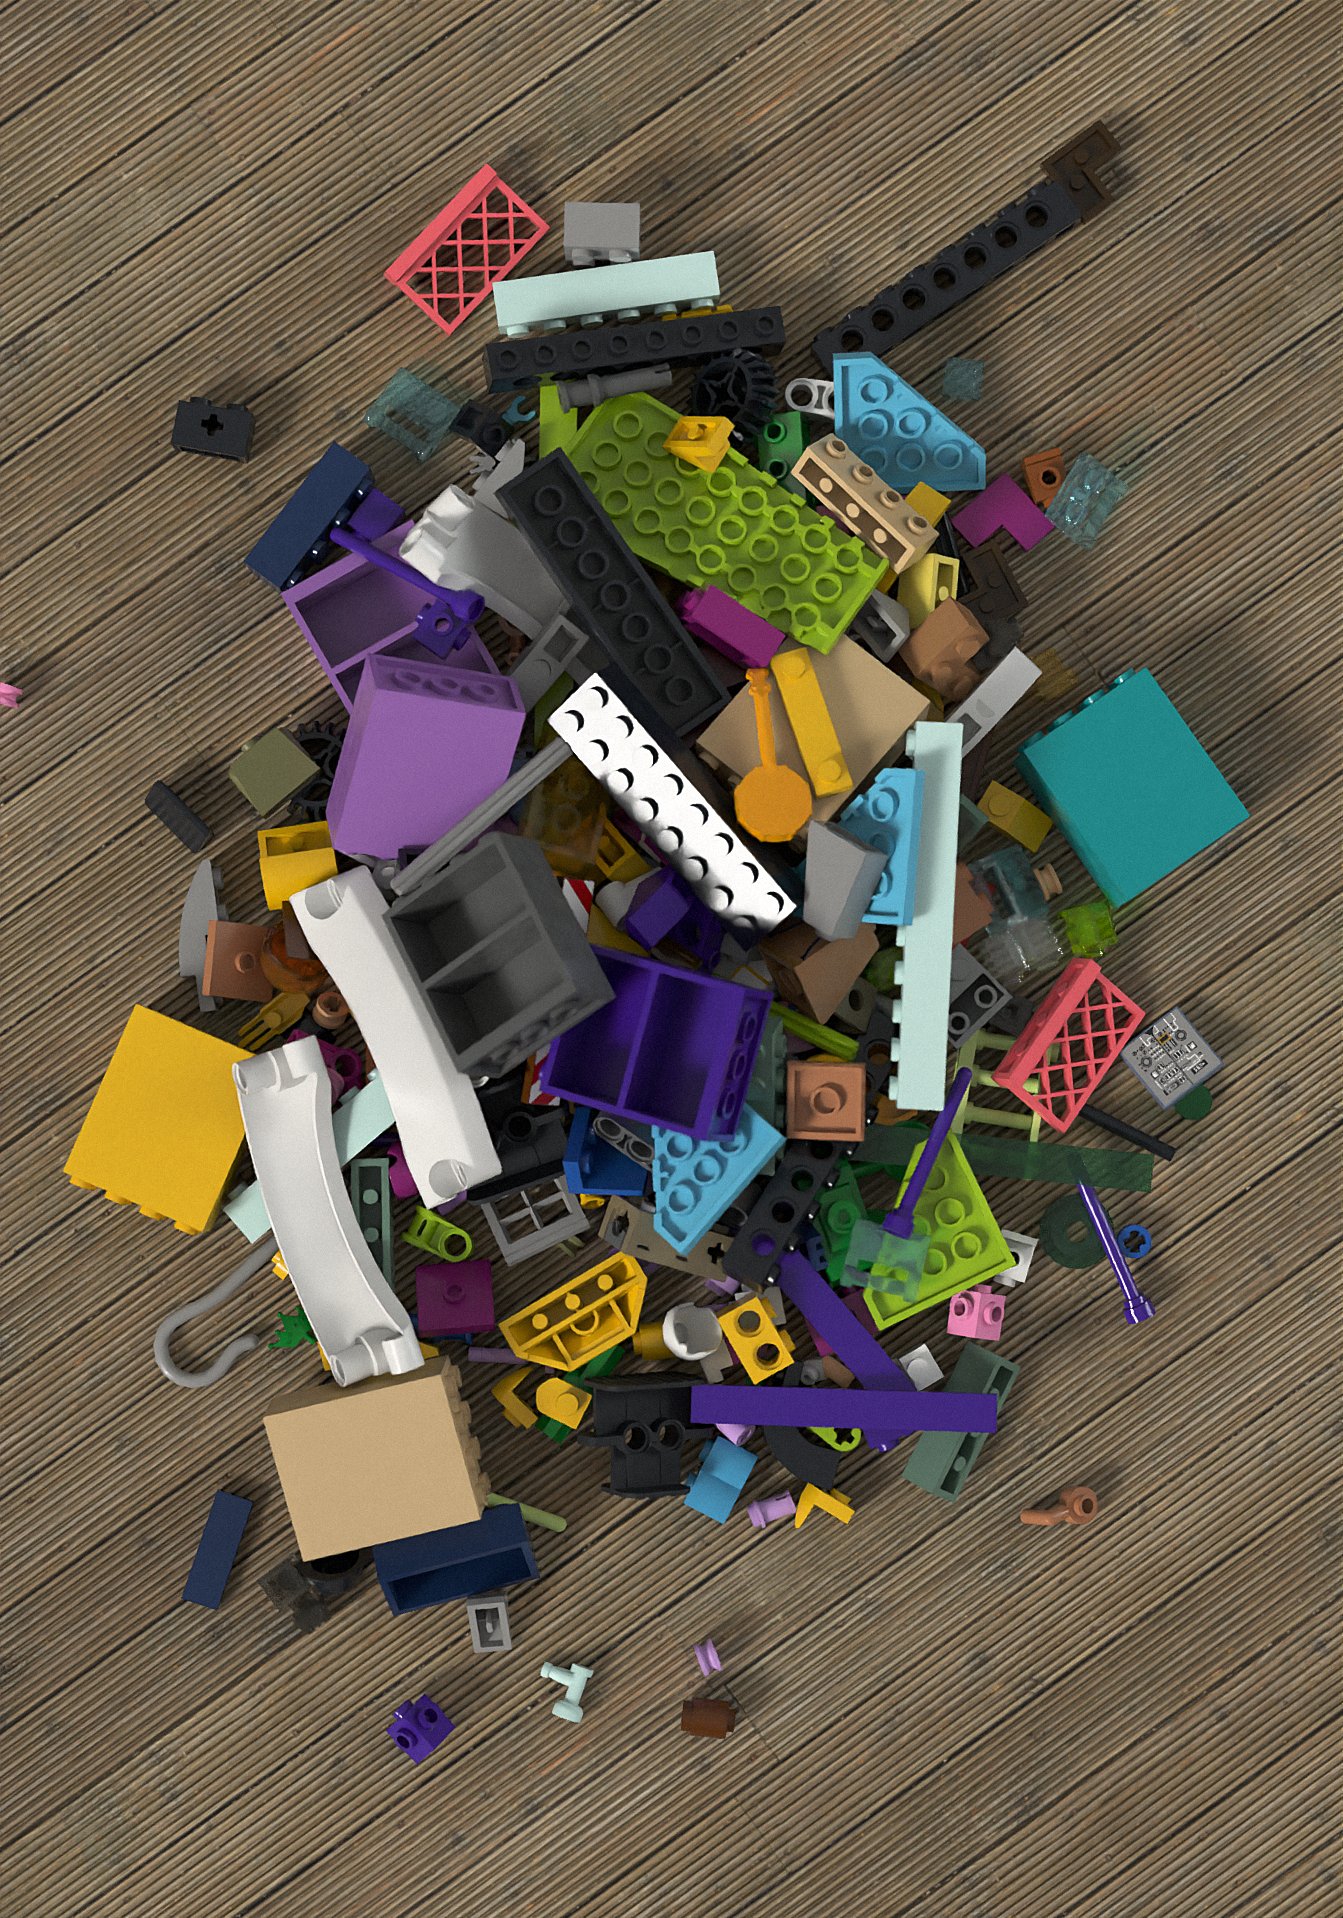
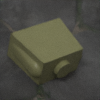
M275 727L262 738L256 735L241 748L243 754L229 765L230 769L228 772L231 780L265 820L323 773L322 769L285 727Z

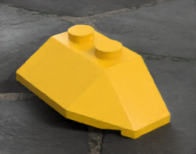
M620 1251L499 1323L498 1326L517 1358L572 1372L636 1334L648 1279L636 1258Z

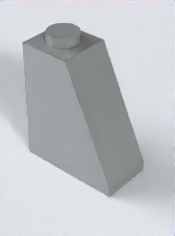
M811 820L808 826L803 920L816 928V935L828 941L836 942L837 938L854 939L889 855L835 822Z

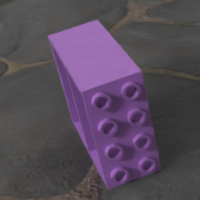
M411 519L369 544L414 567L400 556L399 550L409 531L415 526V523ZM354 552L281 593L350 716L367 653L501 675L473 624L467 629L472 634L459 652L453 649L445 662L414 641L411 635L419 625L415 621L417 615L427 602L433 605L437 597ZM443 622L439 624L437 630L440 632L446 631L449 628V623Z
M367 653L325 811L333 849L348 855H356L358 853L375 855L387 861L397 859L398 848L427 850L506 782L526 716L516 679ZM495 821L460 851H470L479 845V840L484 835L492 832Z

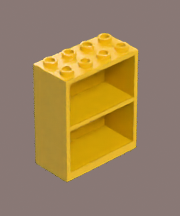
M135 1004L63 1169L64 1173L72 1176L69 1182L89 1191L91 1189L97 1190V1187L106 1190L105 1198L124 1206L126 1204L131 1205L132 1202L141 1205L139 1212L160 1221V1219L165 1220L166 1217L176 1220L174 1227L185 1233L195 1236V1234L200 1235L201 1232L212 1231L249 1146L237 1087L232 1074V1065L257 1054L146 1006Z

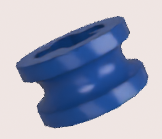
M1127 1225L1118 1232L1116 1237L1123 1255L1128 1258L1143 1257L1151 1248L1152 1239L1150 1233L1140 1225ZM1133 1230L1138 1231L1136 1236L1142 1235L1144 1239V1244L1138 1245L1137 1252H1130L1131 1247L1125 1248L1124 1239L1130 1238V1231Z

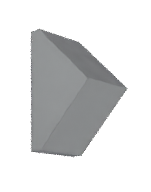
M874 589L851 622L883 662H889L910 636L909 609L877 589Z
M507 1590L485 1592L467 1597L466 1605L474 1653L512 1650Z

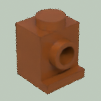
M1057 447L1023 458L1020 466L1033 503L1036 506L1043 504L1045 509L1066 503L1065 497L1071 494L1072 489L1061 458L1060 448ZM1044 473H1052L1055 476V483L1051 485L1045 484L1042 480V475Z

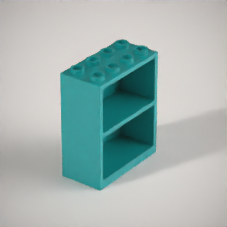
M1147 667L1138 673L1133 668L1123 673L1107 687L1110 691L1109 693L1105 694L1100 689L1077 707L1078 714L1075 715L1070 710L1055 720L1047 728L1049 734L1046 736L1041 731L1031 736L1022 743L1023 745L1016 749L1020 755L1012 762L1114 910L1251 816Z

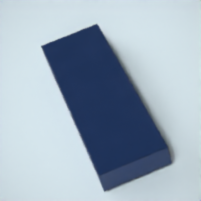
M220 1489L217 1490L181 1599L214 1610L219 1609L254 1504L253 1500Z

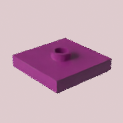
M490 1259L415 1266L420 1338L496 1330Z

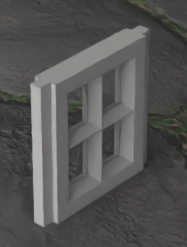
M565 1175L554 1180L559 1189L558 1193L535 1204L527 1189L521 1191L520 1193L527 1208L505 1219H501L495 1203L508 1196L492 1200L487 1204H480L509 1267L591 1227L576 1194L569 1193ZM563 1198L570 1215L544 1227L537 1210ZM531 1214L538 1231L512 1243L505 1226Z

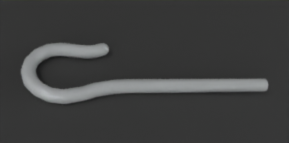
M342 1173L345 1187H347L351 1182ZM275 1235L267 1240L213 1291L194 1302L184 1305L164 1319L157 1329L153 1344L155 1361L164 1376L180 1386L189 1388L209 1386L222 1378L243 1352L253 1349L258 1345L259 1338L257 1335L252 1333L244 1335L233 1341L212 1367L198 1373L186 1372L177 1367L169 1355L168 1348L170 1336L178 1326L191 1318L204 1314L223 1302L280 1250Z

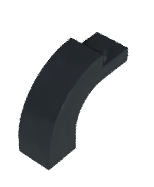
M794 1359V1363L774 1373L772 1385L798 1387L804 1363ZM760 1425L763 1438L771 1453L788 1471L807 1483L832 1489L841 1452L837 1449L806 1440L799 1433L796 1426Z

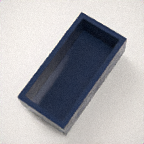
M334 441L243 561L250 572L280 595L309 578L306 574L315 563L319 566L332 549L329 546V543L332 541L330 537L331 531L337 527L347 531L349 528L347 522L351 518V514L374 488L373 485L376 480L371 468Z
M519 1502L500 1504L491 1510L483 1511L481 1520L372 1545L378 1581L393 1616L540 1578L532 1537Z

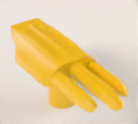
M301 987L293 991L281 992L261 1008L260 1013L239 1030L238 1036H242L262 1019L264 1020V1023L242 1039L238 1046L243 1048L268 1027L271 1030L249 1047L251 1051L259 1048L275 1034H281L302 1017L303 1011L311 999Z

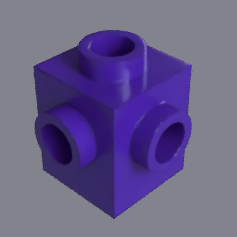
M437 598L433 605L427 602L415 619L419 625L411 637L445 662L453 649L459 652L472 634L467 630L471 624L456 617L454 611L451 610V605L445 604ZM443 622L449 623V628L446 631L440 632L437 630L439 624Z
M424 1694L414 1703L407 1699L392 1714L396 1721L386 1732L394 1739L396 1745L418 1764L434 1751L456 1726L443 1714L440 1707Z

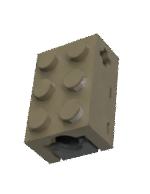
M645 1195L611 1196L598 1236L626 1255L725 1283L727 1275L723 1274L720 1262L736 1238L728 1232L729 1226L716 1221L688 1255L684 1256L654 1230L656 1203L650 1202L649 1197Z

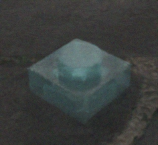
M948 357L942 396L979 401L985 362Z

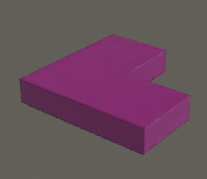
M1006 472L950 521L952 527L972 549L983 544L1002 526L1026 553L1055 528V525Z

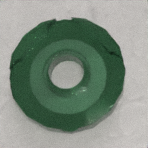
M1069 1194L1058 1198L1045 1209L1039 1222V1239L1044 1252L1053 1262L1066 1268L1084 1269L1098 1263L1107 1255L1081 1195ZM1102 1205L1105 1214L1108 1218V1221L1111 1225V1228L1114 1232L1113 1221L1109 1215V1212ZM1076 1220L1082 1222L1087 1229L1086 1237L1078 1243L1070 1241L1066 1235L1067 1226Z

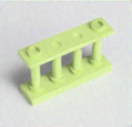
M981 1027L958 1049L953 1081L958 1070L962 1067H967L972 1071V1078L950 1127L966 1158L1022 1167L1020 1179L1031 1180L1032 1173H1039L1042 1152L1036 1151L1041 1117L1033 1110H1031L1030 1116L973 1106L974 1102L967 1101L970 1086L976 1087L977 1084L1008 1089L1007 1087H1000L990 1078L994 1071L979 1069L980 1065L973 1064L975 1050H982L983 1047L1009 1051L1018 1038L986 1032V1028ZM1060 1042L1052 1043L1047 1049L1048 1065H1050V1062H1057ZM1037 1073V1078L1028 1077L1022 1087L1029 1093L1041 1094L1040 1074ZM971 1121L1028 1130L1025 1153L967 1143V1139L961 1138L963 1124H970Z

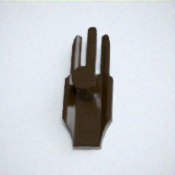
M627 933V935H628L633 941H635L636 943H638L639 945H641V943H640L638 940L633 939V938L629 935V933ZM666 934L652 948L648 949L650 957L692 970L698 969L703 962L692 951Z

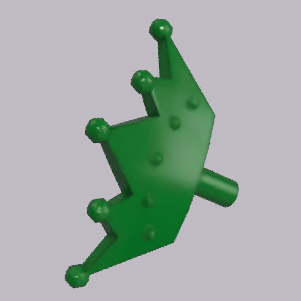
M298 1305L295 1307V1310L298 1311V1316L283 1315L282 1312H278L277 1316L282 1319L286 1331H275L280 1340L274 1344L270 1343L268 1345L269 1349L273 1347H295L302 1338H305L312 1345L316 1342L317 1339L308 1333L312 1327L303 1308H300Z

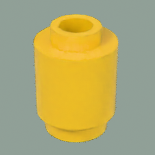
M664 1321L639 1324V1331L632 1335L634 1355L642 1354L643 1361L677 1358L665 1345L662 1329Z

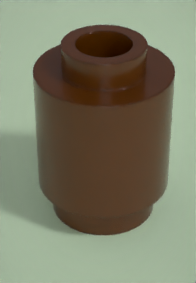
M693 1697V1701L684 1700L680 1731L690 1732L689 1736L726 1739V1732L734 1733L736 1710L729 1709V1701L697 1697Z

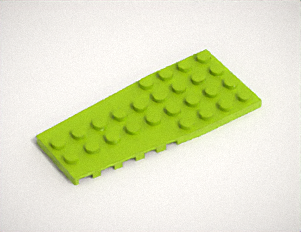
M638 392L605 399L604 404L595 407L563 451L638 561L692 588L712 584L785 635L824 655H828L888 571L889 560L885 557L882 560L865 548V543L856 536L850 537L836 527V522L826 515L822 517L808 507L806 500L796 493L792 495L777 484V480L767 472L763 471L761 473L748 463L746 457L732 447H729L713 473L707 472L667 452L662 445L680 416L683 415L648 394Z

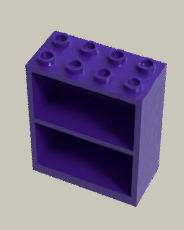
M589 943L616 997L550 1042L548 1058L543 1062L539 1073L541 1081L539 1091L702 1141L734 1143L774 993L612 946Z

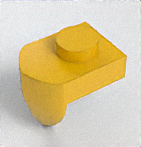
M531 1366L509 1374L491 1390L497 1400L506 1407L502 1414L517 1428L523 1424L528 1429L539 1418V1415L513 1390L533 1369Z
M553 1377L537 1388L536 1404L541 1413L576 1430L593 1394L559 1377Z
M808 1483L798 1502L795 1527L799 1529L814 1505L848 1524L855 1512L854 1508L848 1505L851 1498L834 1487L828 1493L819 1486Z

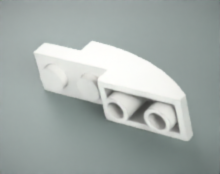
M1016 646L989 671L972 691L962 699V702L942 721L944 723H963L961 759L994 727L1042 674V671Z

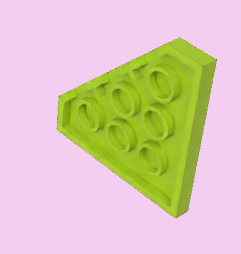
M951 1127L912 1213L915 1217L913 1221L915 1228L910 1239L904 1240L884 1231L862 1293L879 1331L1017 1265ZM928 1138L915 1144L893 1209H898Z

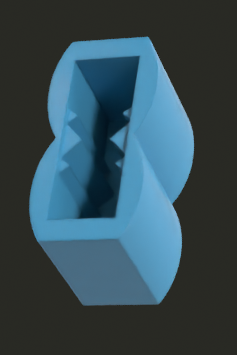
M717 1435L715 1441L707 1439L697 1458L704 1462L698 1475L690 1472L684 1484L691 1487V1492L686 1495L683 1503L724 1524L758 1455L741 1446H736L733 1442L720 1435Z

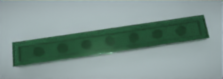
M873 1124L870 1128L865 1127V1139L860 1142L851 1160L908 1166L915 1144L928 1138L932 1130ZM954 1133L973 1173L1151 1193L1154 1155Z

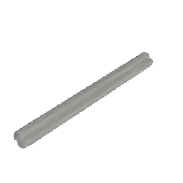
M561 736L555 738L390 881L392 889L400 897L411 894L421 885V882L426 877L433 875L570 757L573 750L568 742L566 743Z

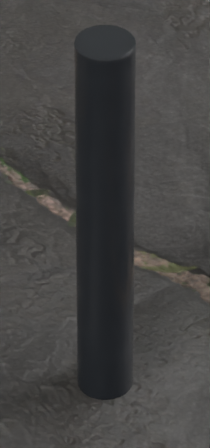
M1087 1103L1084 1104L1077 1114L1169 1162L1176 1152V1148Z

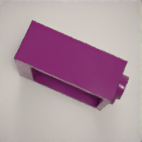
M712 584L693 588L691 592L689 590L684 591L674 607L678 611L676 614L677 618L686 630L745 670L766 667L786 636Z

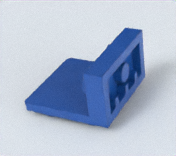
M576 1107L563 1158L569 1193L644 1195L649 1171L596 1133L593 1127L594 1119L591 1107Z

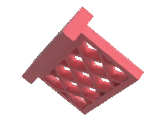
M487 163L393 262L383 275L390 283L396 285L448 336L493 290L492 283L500 282L551 228L497 176L498 173ZM495 188L507 198L508 213H487L486 198ZM482 203V213H472ZM513 204L522 213H513ZM508 218L509 239L488 240L487 219ZM513 218H528L539 229L530 239H514ZM466 219H482L483 240H461V224ZM456 231L457 240H447ZM524 244L514 255V245ZM483 245L484 266L462 267V246ZM488 245H509L510 260L505 266H489ZM441 246H457L458 267H436V251ZM431 257V267H422ZM489 271H499L489 282ZM436 272H458L459 293L437 294ZM463 272H484V288L479 293H463ZM415 273H432V294H417L406 283ZM459 298V315L449 325L438 314L437 299ZM464 298H474L464 309ZM423 299H433V308Z
M1072 958L990 1077L1000 1087H1007L1059 1133L1067 1131L1146 1015L1139 1006L1099 972L1101 967L1092 959ZM1094 981L1102 989L1103 1004L1089 1005L1088 990ZM1122 1006L1131 1016L1123 1027L1115 1028L1113 1007ZM1104 1009L1106 1030L1092 1032L1090 1011ZM1080 1012L1082 1033L1068 1035L1067 1020L1072 1013ZM1106 1035L1107 1051L1103 1057L1094 1058L1092 1037ZM1083 1039L1085 1060L1071 1062L1069 1041ZM1060 1042L1062 1063L1048 1065L1047 1049L1052 1043ZM1086 1065V1082L1082 1087L1074 1088L1072 1067ZM1063 1069L1065 1090L1050 1092L1048 1071ZM1032 1073L1040 1074L1041 1094L1031 1095L1022 1087ZM1065 1095L1067 1110L1058 1119L1052 1113L1051 1097Z

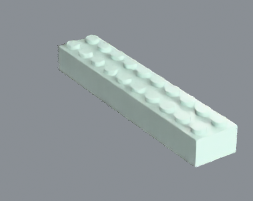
M916 721L914 730H908L906 736V755L913 756L912 769L923 770L925 775L912 926L897 925L896 946H903V960L895 961L894 984H901V1000L893 999L892 1022L899 1023V1038H891L890 1060L897 1061V1076H889L888 1099L895 1100V1107L900 1109L944 1111L963 723Z

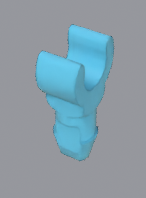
M521 395L513 400L511 408L501 416L511 426H515L519 423L527 424L532 422L536 417V412L531 411L527 415L518 413L517 408L526 402L525 396Z

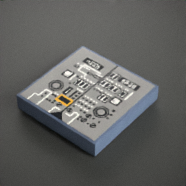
M1177 1006L1124 1046L1118 1054L1165 1112L1224 1067V1062Z

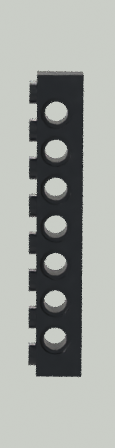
M1058 179L1049 185L1044 181L1035 186L1027 193L1029 199L1017 206L1013 202L1004 207L996 215L998 220L986 227L984 223H981L966 234L968 240L958 247L950 244L942 249L935 256L937 261L927 268L923 264L915 267L906 274L905 279L907 281L896 289L890 285L881 290L874 297L875 303L866 309L858 306L850 311L843 318L845 323L835 330L829 326L819 332L813 338L815 343L811 345L810 354L827 379L833 382V354L853 353L847 351L842 346L841 341L848 336L858 338L862 343V347L855 352H872L881 359L1078 226L1083 215ZM1033 212L1039 213L1043 216L1045 224L1041 227H1033L1027 222L1026 215ZM1000 233H1007L1013 237L1015 244L1012 247L1003 248L997 244L995 236ZM969 254H978L982 257L984 265L977 269L971 268L965 263L964 258ZM940 274L948 275L953 280L954 285L949 289H940L935 285L934 278ZM908 295H916L922 300L923 306L918 310H910L904 305L903 299ZM883 315L892 321L893 326L889 330L880 331L874 327L872 320L877 316Z
M780 306L491 343L485 346L482 362L488 394L554 386L557 380H563L565 383L587 378V375L590 373L603 377L656 366L665 362L669 364V370L702 366V361L711 362L712 352L721 354L722 352H733L736 347L754 351L762 355L763 358L779 356L786 343V335Z
M874 1010L870 1017L866 1033H860L856 1041L859 1043V1050L856 1057L851 1061L866 1063V1086L871 1089L865 1095V1127L867 1128L873 1125L879 1114L880 1109L877 1105L883 1095L888 1097L889 1076L897 1074V1061L890 1060L891 1038H899V1023H893L892 1018L877 1010ZM880 1053L888 1056L889 1060L885 1064L876 1065L870 1061V1058ZM795 1139L720 1262L723 1274L763 1295L768 1286L773 1288L780 1279L784 1269L780 1265L787 1254L793 1255L798 1249L803 1235L800 1234L806 1222H814L822 1207V1203L819 1202L826 1190L831 1192L835 1188L842 1173L838 1169L845 1158L849 1160L853 1158L861 1141ZM819 1147H826L832 1151V1154L826 1159H817L812 1155ZM805 1178L813 1182L812 1187L806 1191H798L793 1187L794 1183L799 1179ZM781 1210H788L794 1214L793 1218L787 1223H779L773 1219L775 1214ZM762 1242H769L774 1245V1250L768 1255H759L754 1251L755 1247Z

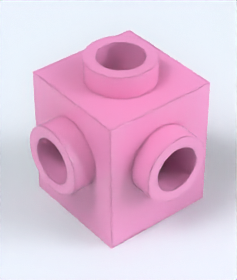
M976 1284L968 1288V1290L953 1295L949 1306L950 1312L946 1333L999 1341L1006 1296L991 1294L992 1286Z

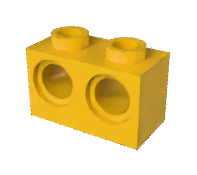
M756 1291L747 1294L716 1312V1318L754 1385L794 1363L791 1351L796 1349L786 1329L779 1332L772 1321L773 1318L777 1317V1314L767 1296L760 1299ZM748 1310L754 1311L759 1315L758 1323L750 1328L743 1327L738 1323L739 1316ZM766 1343L774 1344L778 1348L777 1355L771 1360L759 1358L757 1350L761 1345Z

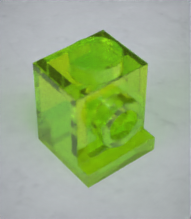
M1108 899L1076 905L1057 912L1059 919L1065 918L1067 937L1071 943L1073 954L1082 953L1083 958L1090 959L1105 955V947L1118 943Z
M900 946L874 953L864 968L868 982L878 988L877 992L879 993L901 986V984H894L895 961L903 960Z

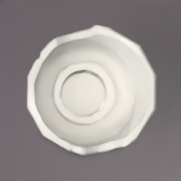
M688 1302L675 1306L666 1314L662 1326L664 1342L677 1357L683 1360L694 1361L719 1350L723 1340V1332L716 1318V1313L711 1308H697L693 1302Z

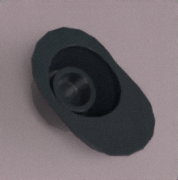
M372 1546L305 1562L301 1558L299 1561V1571L303 1577L313 1581L318 1594L322 1598L350 1592L360 1583L363 1566L374 1559Z

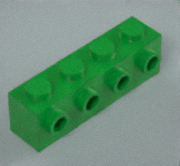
M800 411L771 414L769 417L773 423H765L763 425L764 435L754 434L753 444L754 448L759 450L760 464H756L755 469L761 473L763 471L767 472L777 480L779 486L792 495L794 493L806 500V505L815 511L814 494L790 473L806 448L811 445L809 417Z

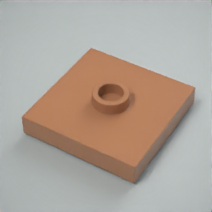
M209 920L202 995L269 1003L272 1000L279 929Z
M789 1060L787 1062V1138L864 1141L866 1063Z

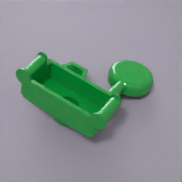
M914 1120L897 1122L887 1128L880 1137L877 1156L850 1165L847 1158H845L838 1169L842 1173L835 1188L831 1192L826 1190L819 1202L822 1203V1207L812 1225L821 1235L822 1242L820 1243L825 1250V1255L823 1256L829 1266L821 1270V1277L833 1291L837 1286L864 1277L865 1269L872 1267L884 1234L883 1229L881 1231L877 1230V1225H882L887 1213H890L888 1210H866L856 1179L883 1170L891 1179L902 1183L915 1144L928 1138L931 1134L932 1129L924 1123ZM822 1156L816 1157L817 1159H824ZM803 1178L797 1180L793 1187L798 1191H806L812 1187L813 1182Z

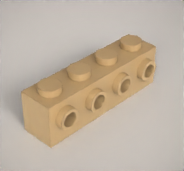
M833 433L808 446L790 472L881 559H884V557L888 559L889 566L897 574L920 561L939 535L925 517L918 514L907 504L897 491L890 488L875 473L872 467L858 458L848 448L847 444Z

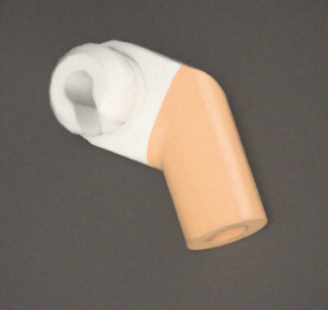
M826 1355L822 1358L815 1357L803 1362L804 1366L800 1381L810 1386L815 1382L830 1378L842 1388L847 1389L855 1375L833 1357Z

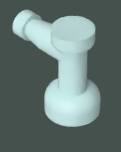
M545 1661L540 1676L550 1677L559 1683L569 1686L565 1699L555 1703L552 1714L569 1721L581 1722L583 1710L578 1704L587 1678H592L594 1670L572 1663L571 1669L568 1670L553 1666V1664Z

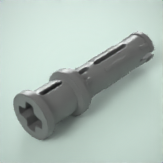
M665 362L656 366L603 377L590 373L585 379L566 383L563 380H557L556 387L563 414H567L570 412V409L592 404L594 407H599L601 404H604L605 399L666 386L671 387L673 382L671 371H668L670 368L669 364Z

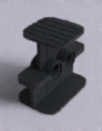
M519 1065L500 1078L490 1077L484 1085L473 1088L487 1129L493 1132L490 1138L502 1167L501 1174L466 1189L467 1201L473 1206L487 1204L492 1200L501 1199L504 1196L524 1191L527 1188L535 1187L541 1183L544 1184L549 1180H555L565 1175L563 1158L568 1139L560 1118L569 1114V1103L564 1098H561L560 1106L532 1105L521 1102L524 1079ZM516 1116H524L529 1120L522 1126H517L510 1122Z
M679 1371L629 1373L625 1375L616 1374L614 1376L603 1375L602 1377L592 1376L584 1378V1385L593 1387L594 1431L578 1433V1444L588 1447L609 1446L611 1448V1482L601 1484L602 1491L611 1495L635 1499L687 1495L691 1492L690 1486L680 1483V1449L683 1447L686 1439L713 1437L712 1426L691 1423L692 1386L707 1384V1378ZM665 1427L664 1437L660 1441V1431ZM631 1429L632 1436L630 1441L626 1444V1435L628 1431Z

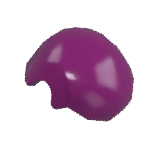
M401 1139L393 1141L390 1149L387 1151V1155H392L395 1164L389 1168V1177L395 1197L400 1202L420 1192L406 1163Z

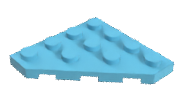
M872 352L833 354L835 436L844 441L848 448L865 464L872 467L875 473L890 488L899 494L910 493L922 481L932 489L940 490L941 492L986 489V455L983 447Z
M884 768L874 778L876 783L865 795L860 794L840 815L842 819L838 825L889 855L861 922L912 926L925 775L923 770ZM807 857L798 867H792V870L804 884ZM804 904L791 916L803 917Z
M744 1102L734 1143L702 1141L652 1125V1138H654L655 1160H652L653 1191L656 1192L654 1230L680 1254L687 1256L787 1139L746 1102Z

